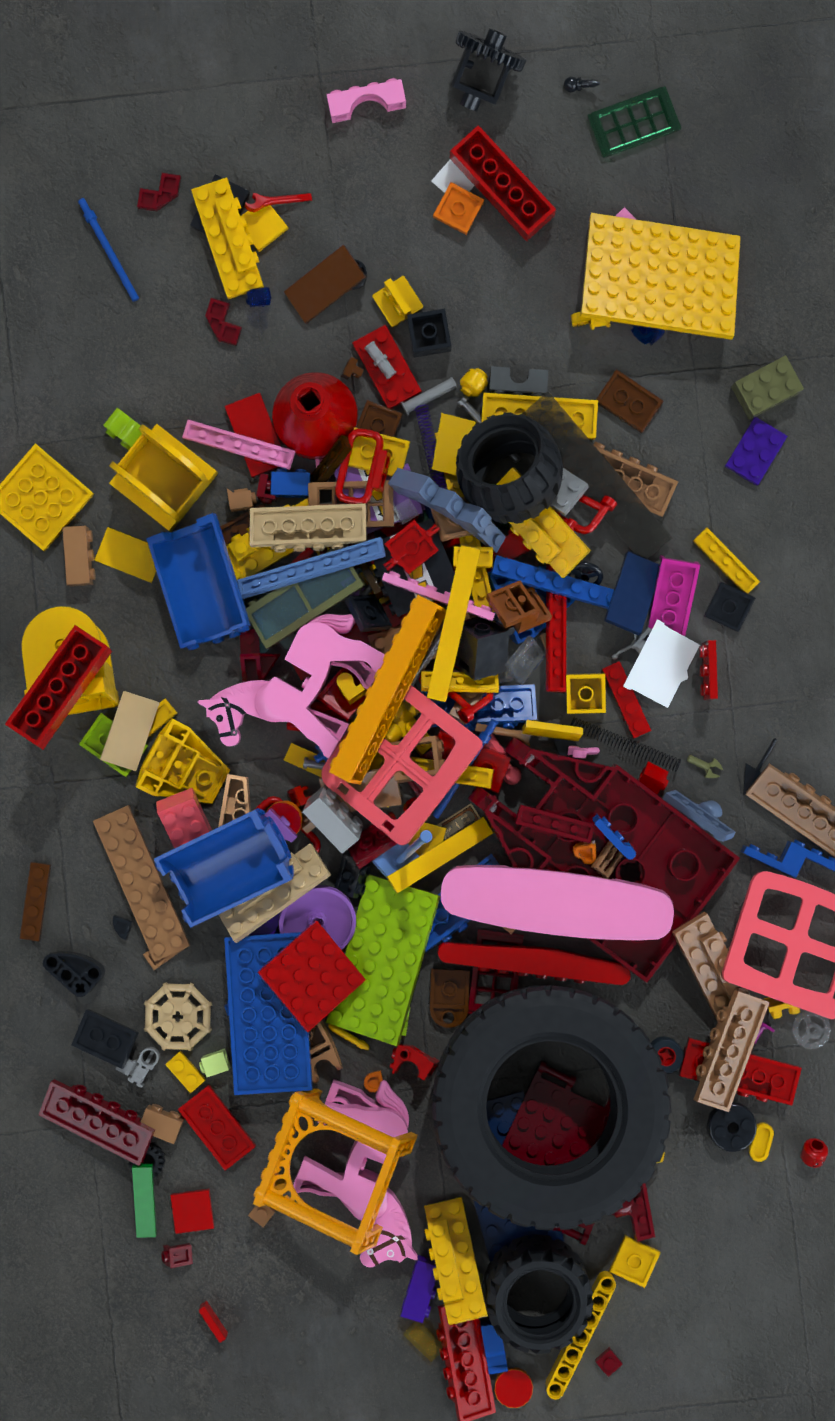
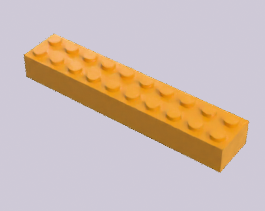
M417 595L412 600L410 611L403 618L399 633L393 637V645L390 651H387L384 655V663L381 669H378L375 673V681L372 687L370 686L366 691L364 703L357 709L355 721L351 722L347 732L349 733L346 739H343L339 745L340 751L337 757H334L330 763V773L349 783L361 785L445 618L446 609L420 595Z

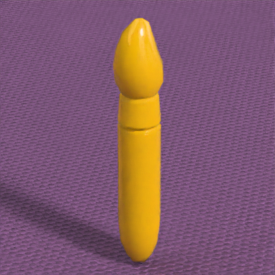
M328 1024V1028L335 1034L360 1049L369 1050V1045L364 1040L358 1039L340 1027Z

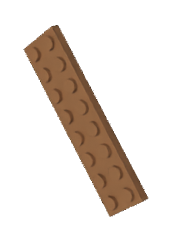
M127 805L94 820L93 823L154 962L191 946L130 806Z

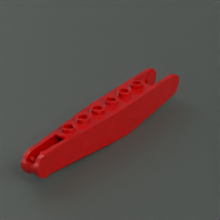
M444 942L437 949V955L441 961L478 967L479 971L489 972L490 969H497V973L509 974V971L516 972V975L519 976L535 974L536 978L547 979V976L555 977L554 980L566 981L567 978L574 979L573 982L585 984V981L624 985L631 978L629 969L620 963L556 948Z

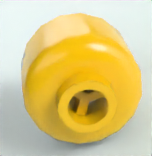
M479 368L469 369L460 379L462 393L468 397H478L488 385L487 374Z

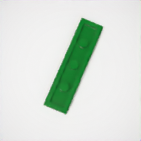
M133 1164L136 1237H156L153 1165L141 1164L138 1166Z

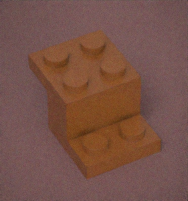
M521 581L486 595L487 601L503 626L507 628L513 625L518 634L548 622L552 618L551 613L533 587L526 589Z

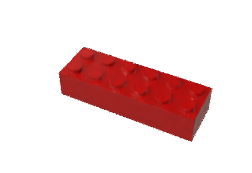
M479 125L450 150L451 161L526 242L555 216L556 208Z
M74 625L5 725L44 750L110 656L112 650Z

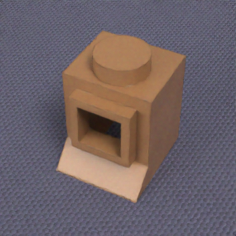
M248 488L234 490V493L227 489L229 506L232 512L250 510L257 503L256 493L251 492Z

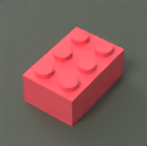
M193 788L156 802L157 813L174 848L212 830Z

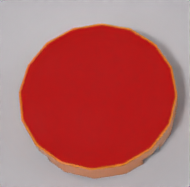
M284 800L277 801L268 808V810L272 808L280 817L284 816L291 823L289 827L296 834L301 830L303 825L302 812L296 804Z
M514 1367L508 1368V1372L498 1374L494 1390L501 1404L509 1408H518L524 1406L530 1400L533 1393V1384L531 1377L526 1371Z

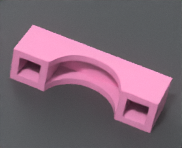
M396 78L388 79L386 82L379 84L378 82H372L364 87L353 86L345 91L334 90L327 94L332 123L351 120L355 107L365 101L378 102L384 106L387 112L406 108L402 80H397Z

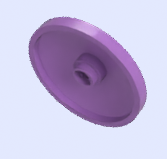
M327 885L315 886L279 914L280 933L303 932L317 920L341 950L350 942L356 928V915L349 898L340 890Z

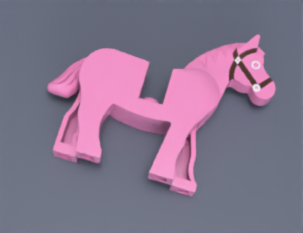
M333 1079L325 1105L392 1137L408 1133L409 1114L407 1108L386 1080L380 1082L376 1093V1100H374L361 1089ZM355 1140L350 1150L344 1173L334 1172L311 1158L304 1156L293 1186L297 1193L311 1192L320 1196L338 1197L353 1216L362 1221L379 1176L378 1173L364 1168L367 1158L383 1164L386 1154ZM388 1187L374 1225L378 1224L383 1227L377 1245L360 1253L361 1263L366 1267H374L386 1260L399 1261L400 1263L407 1257L418 1260V1255L412 1247L411 1229L405 1211L394 1192Z

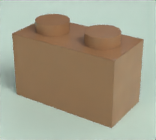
M152 1104V1106L148 1105L145 1109L141 1123L155 1129L154 1137L174 1144L185 1118L181 1117V1114L178 1112H167L163 1110L162 1106Z

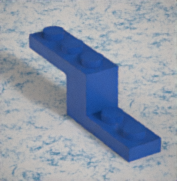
M794 840V842L787 841L778 861L777 856L769 852L766 855L760 853V848L752 844L749 847L743 845L740 851L794 878L797 877L805 858L835 872V858L830 856L828 859L822 857V852L814 848L810 851L804 848V843Z

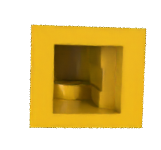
M342 673L338 676V688L350 705L366 694L361 684L355 686L354 679L349 673Z

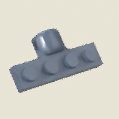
M677 790L665 793L663 800L682 812L685 817L696 822L701 829L709 831L715 839L726 841L734 837L736 832L717 818L722 816L721 806L717 802L708 800L696 804Z

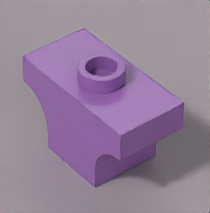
M272 808L264 814L266 817L270 816L285 840L293 842L298 835L289 827L291 823L284 816L280 817Z

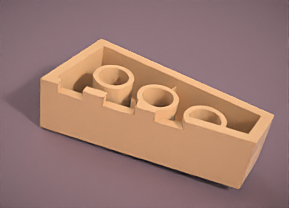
M227 774L218 827L251 812L248 777Z

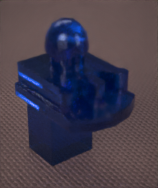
M269 287L250 289L247 292L246 303L250 307L270 305L272 297Z

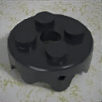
M732 1102L729 1112L716 1108L709 1113L706 1129L715 1145L725 1151L736 1152L747 1148L756 1136L757 1124L754 1115L746 1106L741 1103ZM732 1122L738 1125L735 1132H729L727 1129L728 1125Z

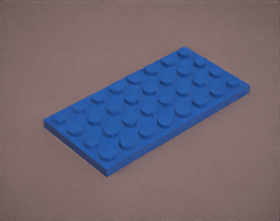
M302 932L246 936L238 943L234 942L232 937L224 938L234 1095L313 1090L309 1032L303 1029L257 973Z

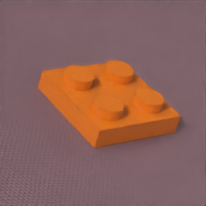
M450 182L433 214V218L467 235L484 203V199Z

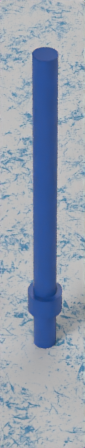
M81 198L78 200V203L84 212L83 216L86 222L90 223L133 302L137 301L139 296L99 226L96 214L90 209L85 198Z
M493 719L478 736L482 740V748L485 744H488L492 738L491 734L498 724ZM478 753V754L476 755V757L472 760V762L469 764V766H472V764H473L474 761L476 760V758H477V756L479 755V753ZM455 783L438 804L432 814L435 818L439 819L460 784Z

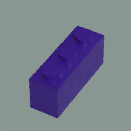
M418 1255V1260L415 1262L402 1304L400 1317L423 1323L425 1317H429L431 1306L428 1305L430 1299H434L437 1290L434 1287L436 1280L433 1273V1268H436L435 1260L431 1261L430 1258Z

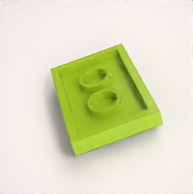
M100 713L79 745L100 759L113 720ZM145 744V747H144V750H143L142 755L144 754V752L146 751V749L149 747V745ZM105 762L125 777H128V775L132 771L130 769Z

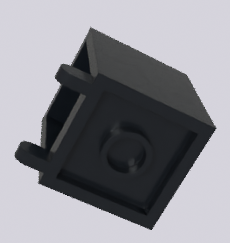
M494 615L492 622L481 617L464 621L455 666L474 681L506 672L509 635L515 632V628L512 626L505 628L498 622L499 618L497 615Z

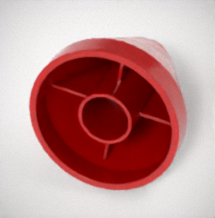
M311 372L291 379L282 387L273 405L272 419L275 431L287 449L294 450L295 454L300 457L315 460L323 459L341 435L348 437L354 430V427H357L358 409L353 394L342 381L329 374ZM319 404L310 411L305 410L309 405Z

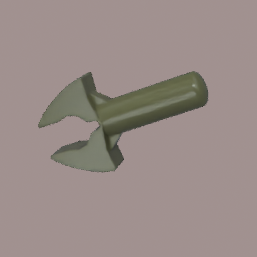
M689 755L687 758V762L705 770V778L720 777L717 774H713L710 767H716L723 770L721 764L715 758L709 763L692 755Z

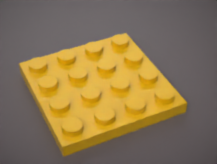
M35 443L0 484V514L45 552L63 531L62 527H67L93 497L94 493Z

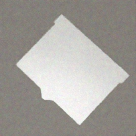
M657 619L623 687L629 690L633 689L668 708L680 683L688 679L687 669L700 645L668 628Z

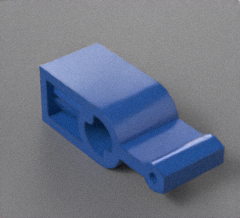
M490 1319L480 1321L489 1375L508 1372L503 1340L497 1335Z

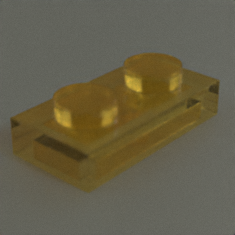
M414 1321L403 1333L431 1362L440 1354L442 1342L422 1323Z

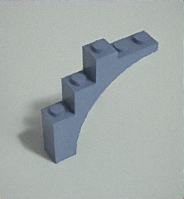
M397 468L388 482L399 495L422 503L449 518L476 537L486 547H493V552L497 553L506 538L490 521L492 517L482 507L466 503L454 491L440 488L429 476Z

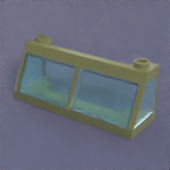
M331 548L327 551V553L335 550ZM352 566L275 589L260 600L255 598L247 604L248 608H246V611L266 649H270L278 645L280 640L286 639V637L306 625L313 618L334 607L347 596L353 595V592L355 593L365 588L367 584L356 567Z

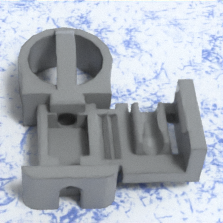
M147 1047L140 1053L138 1061H132L128 1058L123 1069L116 1067V1070L127 1076L131 1075L128 1077V1081L131 1083L135 1082L138 1087H143L144 1083L142 1082L149 1069L153 1070L159 1061L160 1053L154 1047ZM151 1050L148 1058L144 1061V1052ZM155 1053L156 1061L153 1064H149L151 1058Z

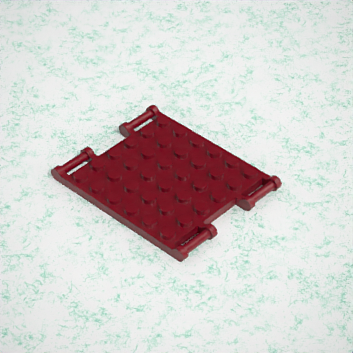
M541 1060L502 1146L523 1161L545 1166L559 1165L580 1157L597 1142L608 1120L610 1095L603 1107L570 1091L576 1081V1076H569L546 1065L547 1063ZM545 1072L566 1082L564 1088L541 1077L542 1073ZM584 1223L578 1225L584 1228L583 1233L574 1229L560 1230V1227L554 1228L553 1231H560L578 1240L580 1244L585 1246L595 1223L586 1226Z

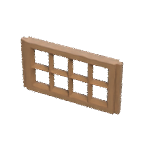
M389 480L385 481L382 493L383 502L370 503L369 500L366 503L367 528L394 527L393 488L388 484ZM367 481L344 482L343 489H349V496L353 497V489L365 488L366 490ZM336 482L308 483L309 506L340 505L346 503L336 502ZM332 489V504H320L319 490ZM370 506H383V520L371 521Z

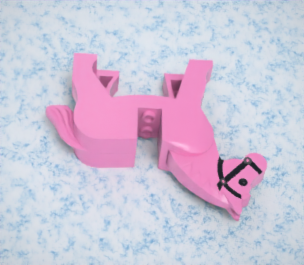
M352 614L320 615L299 629L284 659L311 674V677H306L301 686L304 688L303 691L278 677H274L270 681L256 680L236 684L218 692L210 700H199L198 703L206 708L207 717H210L216 723L220 740L226 746H234L240 742L241 734L238 728L242 725L244 715L249 714L269 722H291L309 740L315 742L320 747L325 757L330 758L350 724L316 711L310 706L323 689L331 666H340L350 670L357 676L362 686L368 689L375 681V673L378 669H381L384 663L383 658L385 654L362 641L348 639L338 634H346L351 631L355 624Z

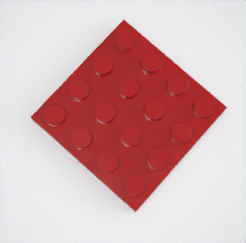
M317 920L257 972L306 1032L314 1028L366 980Z

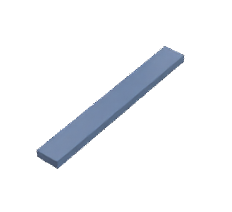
M378 537L239 579L237 582L242 598H249L386 557L383 539Z

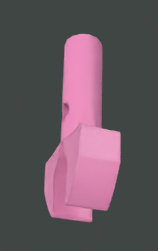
M569 746L567 755H572L575 758H586V755H598L600 750L598 747L580 748Z

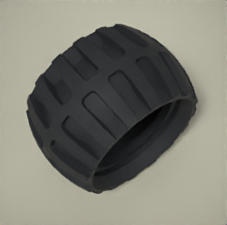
M507 412L503 415L487 417L483 422L475 424L468 435L463 437L461 448L458 449L456 457V475L460 489L469 504L482 507L496 522L503 524L514 522L518 524L523 523L524 520L536 518L540 512L551 506L555 495H558L561 487L563 464L559 448L544 426L526 415H516ZM516 453H528L535 456L534 463L530 469L520 478L503 485H491L484 482L488 470L504 457Z

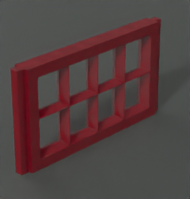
M478 929L476 944H483V941L497 942V945L505 943L523 946L524 935L514 933L511 935L506 932ZM473 966L468 1014H472L483 1005L475 1003L477 991L490 992L491 1000L495 997V993L504 994L515 989L517 990L519 975H516V972H512V974L497 973V969L489 972L479 971L478 967ZM479 974L493 976L492 988L478 987ZM497 977L511 978L510 990L496 989Z

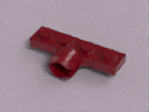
M645 1183L642 1184L640 1187L641 1191L630 1202L626 1200L622 1204L623 1208L612 1214L616 1218L626 1215L631 1216L634 1238L637 1242L655 1237Z

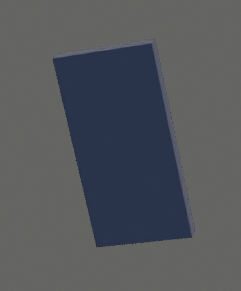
M629 551L625 554L604 619L605 622L638 636L641 634L654 595L659 564Z

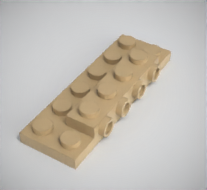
M366 503L250 508V547H271L275 552L280 553L285 552L289 548H294L296 552L305 551V548L323 551L325 547H332L333 550H338L348 546V544L367 541Z
M311 843L296 854L290 853L292 858L289 860V864L294 866V876L291 881L219 914L234 942L238 943L331 876Z

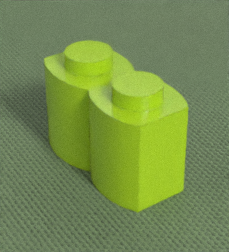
M116 408L103 425L107 429L105 433L113 439L115 437L121 440L120 444L128 451L142 435L139 431L141 425L119 408Z

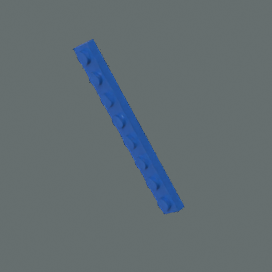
M498 555L494 556L493 567L490 573L492 576L513 582L521 581L523 585L608 609L614 589L570 576L561 578L556 572Z

